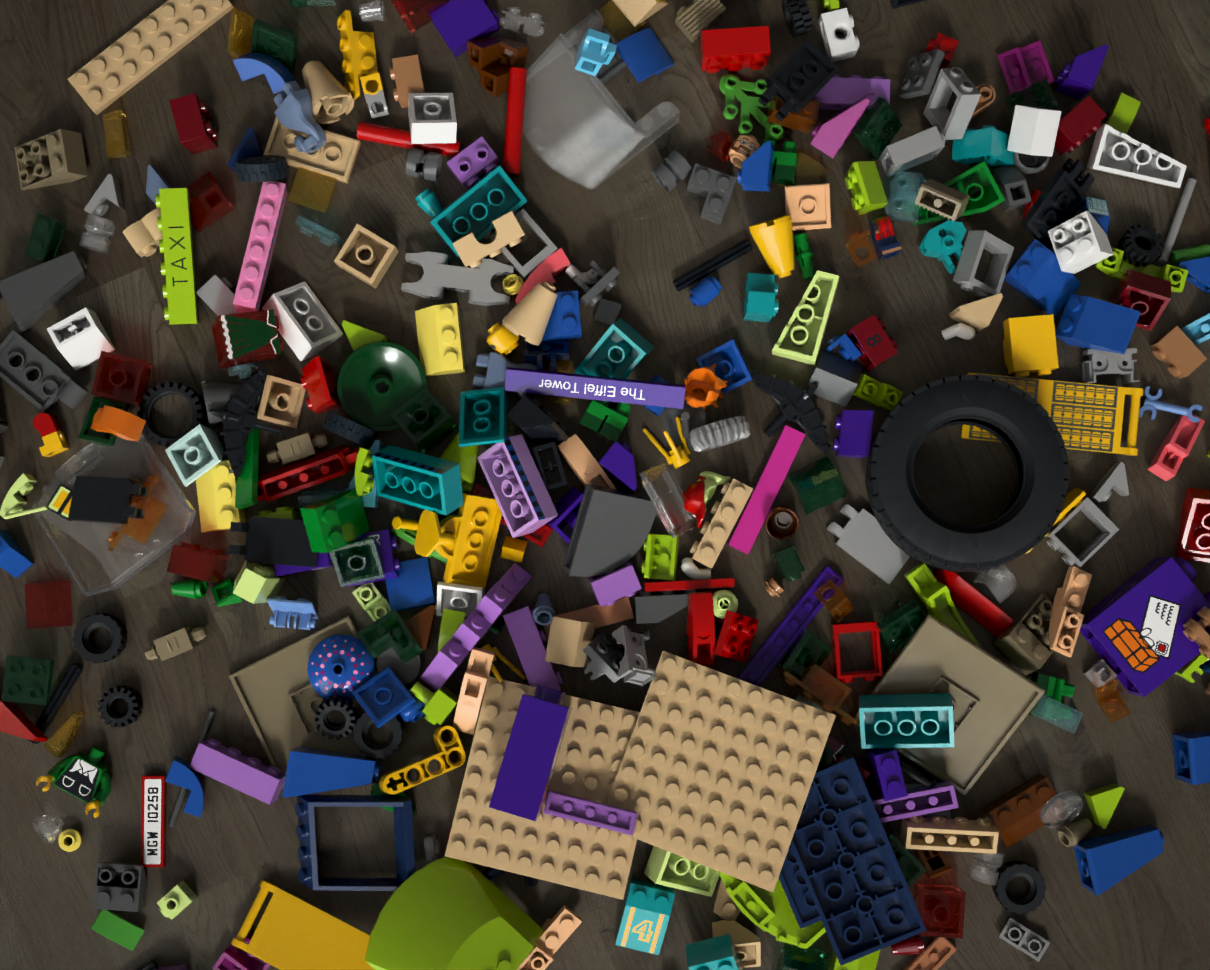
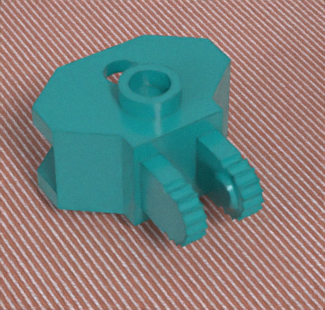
M947 220L930 229L924 235L919 249L923 256L937 258L939 262L942 261L951 275L956 272V269L949 256L954 254L959 263L962 253L961 249L963 248L961 242L967 230L962 222Z

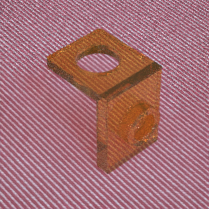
M869 229L863 233L860 230L849 236L850 240L845 245L857 268L877 258L867 240L871 234ZM866 248L869 253L868 258L860 260L856 256L857 249Z
M828 580L814 592V596L828 609L837 623L854 609L848 597L831 580ZM833 589L835 591L834 597L829 600L824 599L823 593L825 590Z
M1116 679L1096 688L1095 700L1111 724L1131 714L1130 709L1117 692L1118 682Z

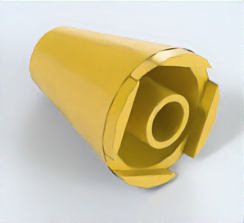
M791 214L749 226V232L772 274L778 275V278L791 275V270L795 269Z

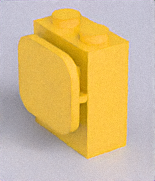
M1053 314L1008 318L1003 321L1005 337L1003 340V351L1008 374H1015L1016 377L1030 376L1029 372H1038V375L1052 374V370L1059 368Z

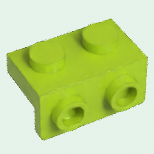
M648 533L643 546L644 551H646V560L642 562L644 578L675 581L679 536Z

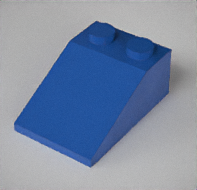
M1036 239L1026 246L1008 269L1004 278L1005 282L1046 314H1053L1054 319L1068 302L1070 294L1074 295L1081 286V283L1072 273L1061 271L1056 255Z
M1070 294L1055 331V336L1070 346L1125 354L1141 312L1096 298Z

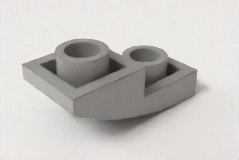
M1011 917L999 935L1001 939L1038 962L1050 944V941Z

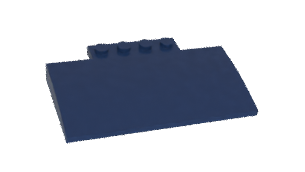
M854 757L816 770L782 866L779 880L800 929L822 920L838 961L842 966L927 930Z

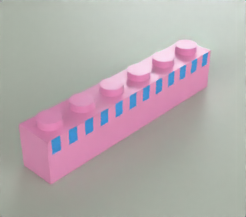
M267 181L262 184L233 300L235 312L258 316L287 198L285 183Z

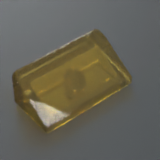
M233 8L231 13L227 51L234 59L243 54L250 53L254 21L252 16L236 8Z
M121 109L104 114L103 123L107 158L130 156L126 114Z

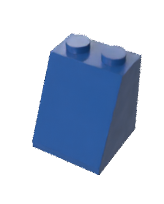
M1210 731L1172 734L1176 779L1192 785L1210 783Z

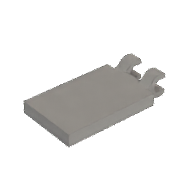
M845 504L840 512L850 519L848 523L842 528L837 523L831 522L827 530L839 538L835 543L837 546L884 582L890 584L910 556L891 541L873 515L864 508L857 512L853 507Z

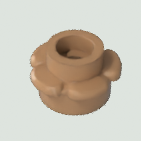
M774 576L769 580H765L767 584L765 586L766 591L772 597L775 595L780 597L781 593L785 590L780 581Z

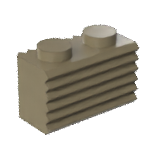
M692 0L693 3L690 6L686 7L684 5L677 11L675 24L692 43L701 36L702 30L710 29L725 16L726 7L723 6L720 0Z
M929 179L921 185L915 205L919 204V207L923 206L924 209L927 208V210L932 212L935 211L936 214L939 213L940 216L943 215L944 218L947 217L954 221L964 214L970 196Z

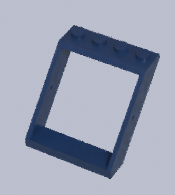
M402 795L297 796L295 812L298 816L296 833L300 846L297 850L301 863L299 879L310 889L328 891H395L407 878L415 873L412 800ZM314 807H393L397 878L318 877Z

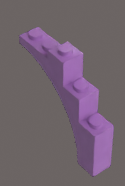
M514 563L485 594L474 611L465 619L453 637L439 651L420 679L437 692L449 680L472 648L529 582L532 576L518 564Z

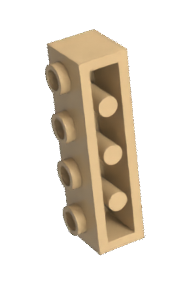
M734 478L731 482L726 481L720 492L724 494L721 501H716L710 511L713 514L710 522L705 521L700 531L703 534L700 541L695 540L690 550V553L693 554L691 557L693 560L708 568H713L753 488Z
M920 815L903 818L900 839L905 849L996 854L999 832L992 821L985 818L968 820L963 817L945 819L942 816L924 818Z

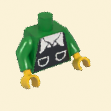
M93 746L89 755L80 753L66 757L47 772V776H40L36 780V786L42 781L47 782L48 784L43 788L45 792L49 790L51 781H54V786L88 803L85 806L86 815H88L91 809L95 808L96 811L93 815L94 818L100 815L99 806L104 804L111 792L109 767L100 762L105 751L100 747Z

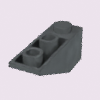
M697 589L684 590V594H675V590L661 591L662 595H653V592H639V596H635L636 624L659 623L688 606L689 593L697 592Z

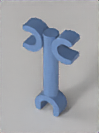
M1150 386L1145 388V402L1139 410V417H1142L1145 410H1149L1152 413L1150 420H1154L1157 414L1156 409L1187 416L1194 423L1199 422L1200 418L1194 417L1192 411H1202L1203 407L1201 405H1193L1189 408L1158 401L1162 395V389L1158 390L1156 396H1151L1149 394Z

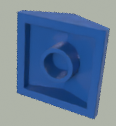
M735 339L696 358L700 368L716 364L715 374L720 379L727 380V383H725L727 387L721 389L723 395L753 380Z

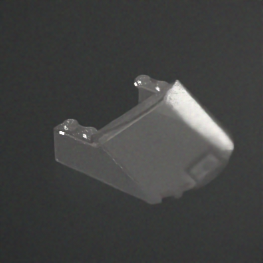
M597 9L564 35L561 33L527 69L523 134L528 143L548 166L565 176L566 179L591 189L602 183L678 123L680 111L673 103L662 102L634 123L597 76L574 69L577 57L576 50L588 28L599 32L603 29L604 18Z

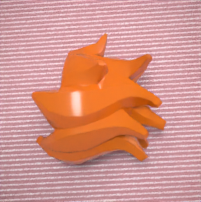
M716 364L710 367L695 368L684 379L683 385H686L685 400H687V404L691 407H703V410L711 404L716 408L719 407L717 399L718 397L724 398L721 389L727 387L725 384L727 380L720 379L715 374Z

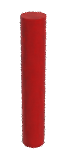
M518 67L509 68L503 170L507 175H520L527 69Z
M360 121L357 128V139L407 149L414 147L424 149L425 152L442 153V155L455 157L461 152L462 141L456 140V143L411 144L410 131Z

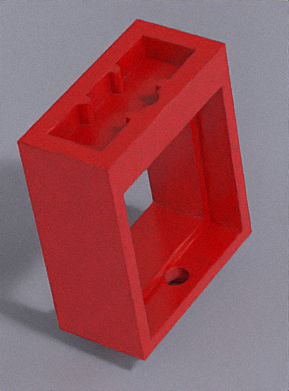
M878 621L830 624L834 678L841 679V683L854 682V678L863 677V681L877 680L876 676H883ZM870 631L873 669L841 671L838 634Z

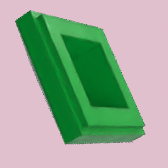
M231 578L211 588L218 607L243 601L241 597L233 594L234 582Z

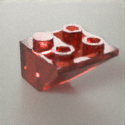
M208 172L186 187L189 189L191 223L199 233L235 209L211 172Z

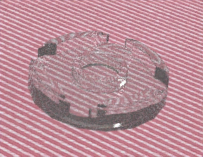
M1063 791L1047 801L1040 812V819L1048 828H1061V826L1065 825L1064 822L1067 820L1073 821L1081 813L1083 801L1076 791Z

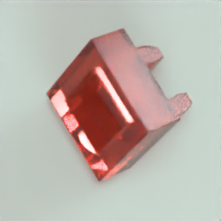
M719 131L718 135L711 136V139L714 141L713 147L707 146L706 149L720 161L727 162L729 159V149L734 140L726 132Z

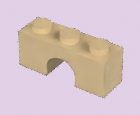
M512 211L491 221L495 228V237L490 243H479L472 232L452 242L465 267L470 266L472 269L483 263L482 258L490 255L492 258L502 253L501 248L507 244L513 247L522 242L521 237L525 234Z

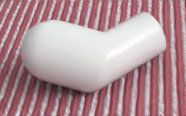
M573 264L565 271L572 280L577 275L586 285L595 284L599 276L593 269L581 273Z
M958 323L941 330L945 340L955 336L971 340L975 336V329L964 323Z
M685 557L682 559L681 569L690 579H711V568L699 569L693 563L692 558Z

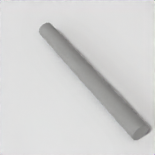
M1188 178L1164 243V249L1158 260L1162 263H1167L1197 182L1193 178Z

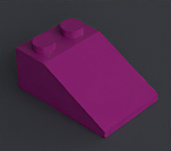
M871 92L830 117L825 123L821 121L811 134V137L814 138L811 145L834 158L876 94Z

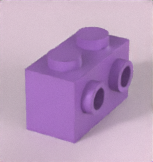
M481 136L449 160L447 165L465 189L468 186L472 187L480 180L482 175L492 171L499 163V160Z
M629 560L608 573L587 577L600 606L613 605L617 599L624 596H633L637 593V590L642 589Z

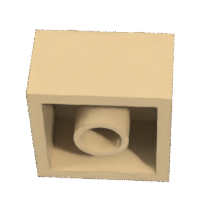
M356 224L334 262L338 267L376 289L399 251L391 243L361 225Z

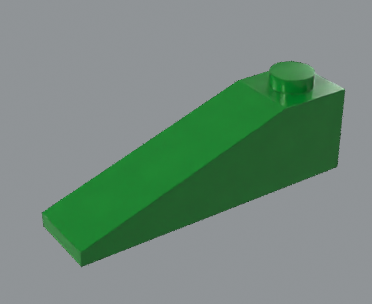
M985 161L943 184L970 196L964 214L961 216L986 212L1006 201ZM915 200L904 206L914 225L948 219L947 217L944 218L943 215L940 216L939 213L936 214L935 211L932 212L927 210V208L924 209L923 206L919 207V204L915 205Z

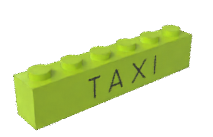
M159 189V194L155 195L156 207L161 209V217H157L158 230H162L163 239H159L160 253H164L165 261L161 262V274L166 275V284L162 285L163 297L168 300V307H164L165 320H169V325L197 324L199 321L189 189Z

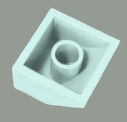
M199 424L165 451L183 485L187 487L222 461L224 447L213 429Z

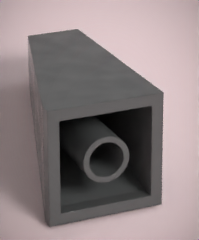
M74 251L0 280L1 295L21 334L27 332L85 278L84 269H87L82 257H77Z

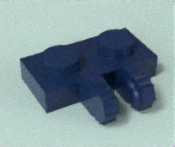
M568 339L542 341L539 346L524 342L525 363H537L538 370L544 371L543 362L551 361V371L557 372L556 361L569 360Z

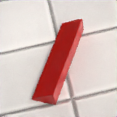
M936 569L933 573L938 582L947 586L952 601L994 636L999 637L1013 623L1014 620L955 572Z

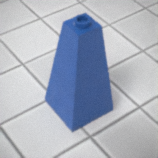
M298 746L292 749L289 754L282 797H294L372 784L375 778L379 779L381 765H378L379 759Z
M1150 825L1082 839L1076 846H1073L1082 886L1093 894L1100 895L1164 852L1162 844L1165 841L1162 832Z

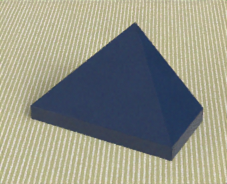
M248 128L227 163L228 167L234 172H237L236 160L263 155L259 136L254 129Z

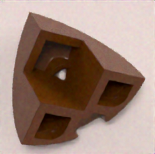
M503 38L468 40V59L471 67L476 68L481 77L478 81L480 85L495 98L508 90L509 68H524L529 45Z

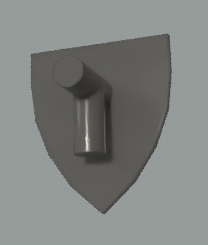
M684 403L683 409L666 407L661 413L665 430L668 431L673 442L683 449L675 420L678 416L681 421L683 438L686 439L687 447L691 452L694 448L691 445L689 433L693 429L705 425V409L703 410V407L694 408L687 403Z

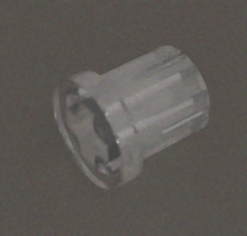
M382 0L359 4L362 22L373 20L381 22L386 20Z

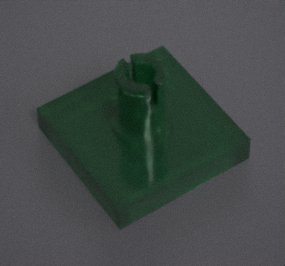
M257 19L253 23L252 53H261L275 58L293 74L296 68L298 36L293 34L286 26L278 28Z

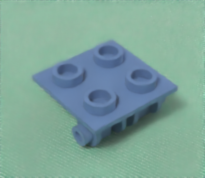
M276 596L274 599L267 598V602L275 615L270 616V624L274 625V627L286 628L287 623V628H291L293 617H295L294 629L311 630V628L316 627L318 614L313 603L309 600L299 598L296 601H292L280 596Z

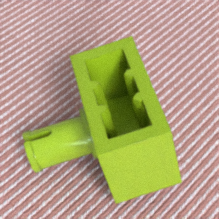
M419 681L410 690L411 694L425 703V708L422 711L426 714L424 718L433 725L436 723L441 725L456 707L459 699L458 696L444 686L433 693Z

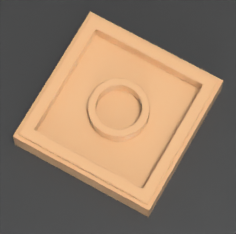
M829 183L784 186L786 215L791 214L793 231L831 228Z

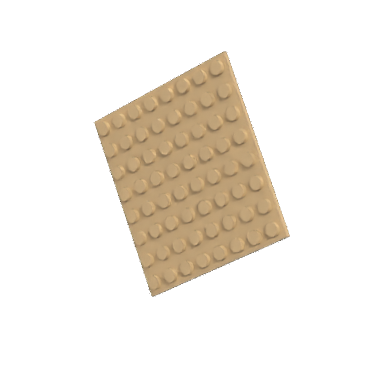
M663 651L655 670L656 678L651 681L606 804L639 812L634 835L628 836L774 892L836 715Z
M489 676L445 856L623 900L637 839L620 832L545 814L544 809L549 790L604 804L607 803L640 712L565 695L563 705L571 707L572 710L541 814L536 821H532L490 808L489 804L522 695L534 696L536 687L503 679L502 682H499L497 678Z

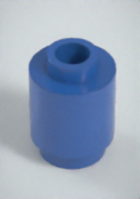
M712 275L708 278L705 277L689 290L691 294L689 299L696 307L700 305L703 308L719 295L722 286Z

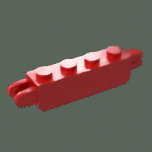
M344 445L261 474L258 478V487L261 488L262 492L258 493L257 501L264 499L272 501L347 474L356 465L355 461L357 460L360 447L350 450L349 446L344 447Z

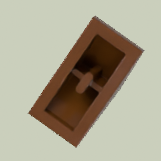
M430 605L404 622L423 650L429 649L437 605Z
M915 849L924 873L930 879L952 870L943 851Z

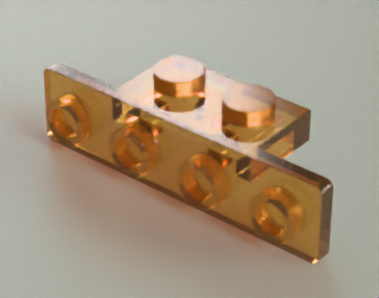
M157 471L155 475L150 474L143 484L149 488L148 497L135 496L131 503L134 507L145 510L144 519L128 518L127 525L122 524L117 532L113 530L106 541L110 543L108 545L109 551H113L123 534L145 544L169 505L150 495L161 477L160 472Z
M814 663L802 681L782 669L780 673L785 676L783 681L792 687H795L797 684L803 688L802 694L811 700L816 697L822 702L820 704L822 708L830 713L833 710L839 713L838 719L848 726L851 723L856 726L859 725V721L840 709V706L852 690Z

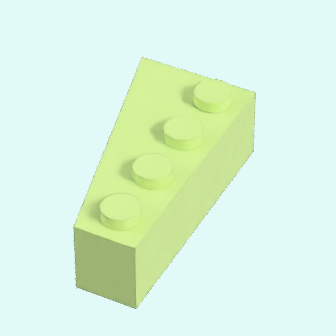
M817 270L788 324L782 331L780 338L774 345L772 355L816 365L839 283L838 275Z
M245 560L234 581L233 594L253 604L267 603V598L274 599L277 596L286 578L276 576L275 568L272 566L264 567L258 563H250Z

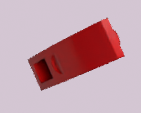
M711 591L689 593L686 634L689 640L687 660L711 668V664H714L715 657L713 597Z

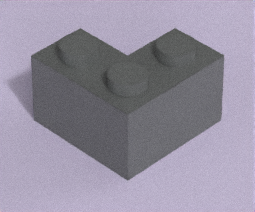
M695 163L688 182L687 191L707 197L700 218L721 225L737 178Z

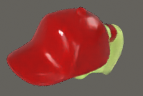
M704 471L700 473L697 482L689 485L686 491L683 492L684 509L696 516L698 528L703 527L706 504L714 495L717 485L730 481V476H722L714 472Z

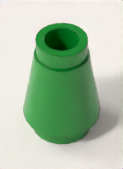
M200 577L173 582L171 587L173 595L193 599L205 597L208 589L206 580Z

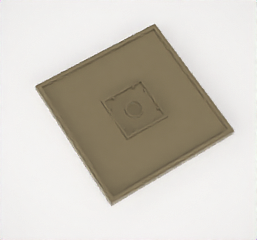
M928 614L869 695L952 693L954 747L893 749L943 782L951 781L954 789L966 795L1045 693V689L936 617ZM859 710L852 718V722L860 726Z
M350 615L228 675L271 765L279 768L281 773L285 775L290 751L298 746L365 756L355 746L354 730L348 733L347 737L344 738L342 735L338 740H336V736L328 739V734L324 737L321 735L322 730L318 732L316 729L318 724L315 725L314 723L315 713L321 702L326 698L315 691L310 683L307 671L309 657L313 649L322 640L330 636L344 634L354 636L362 641ZM337 665L335 671L341 673L342 667ZM354 699L351 701L353 702L352 706H356L357 708L356 713H358V719L362 714L365 713V710L362 708L359 702L356 699ZM332 710L328 713V719L333 724H341L345 720L344 714L338 710ZM373 723L368 729L369 739L375 744L385 743L390 737L389 727L384 724L378 729L375 723ZM404 727V732H405V736H404V737H406V736H408V733H407V731H406V729H405V727Z

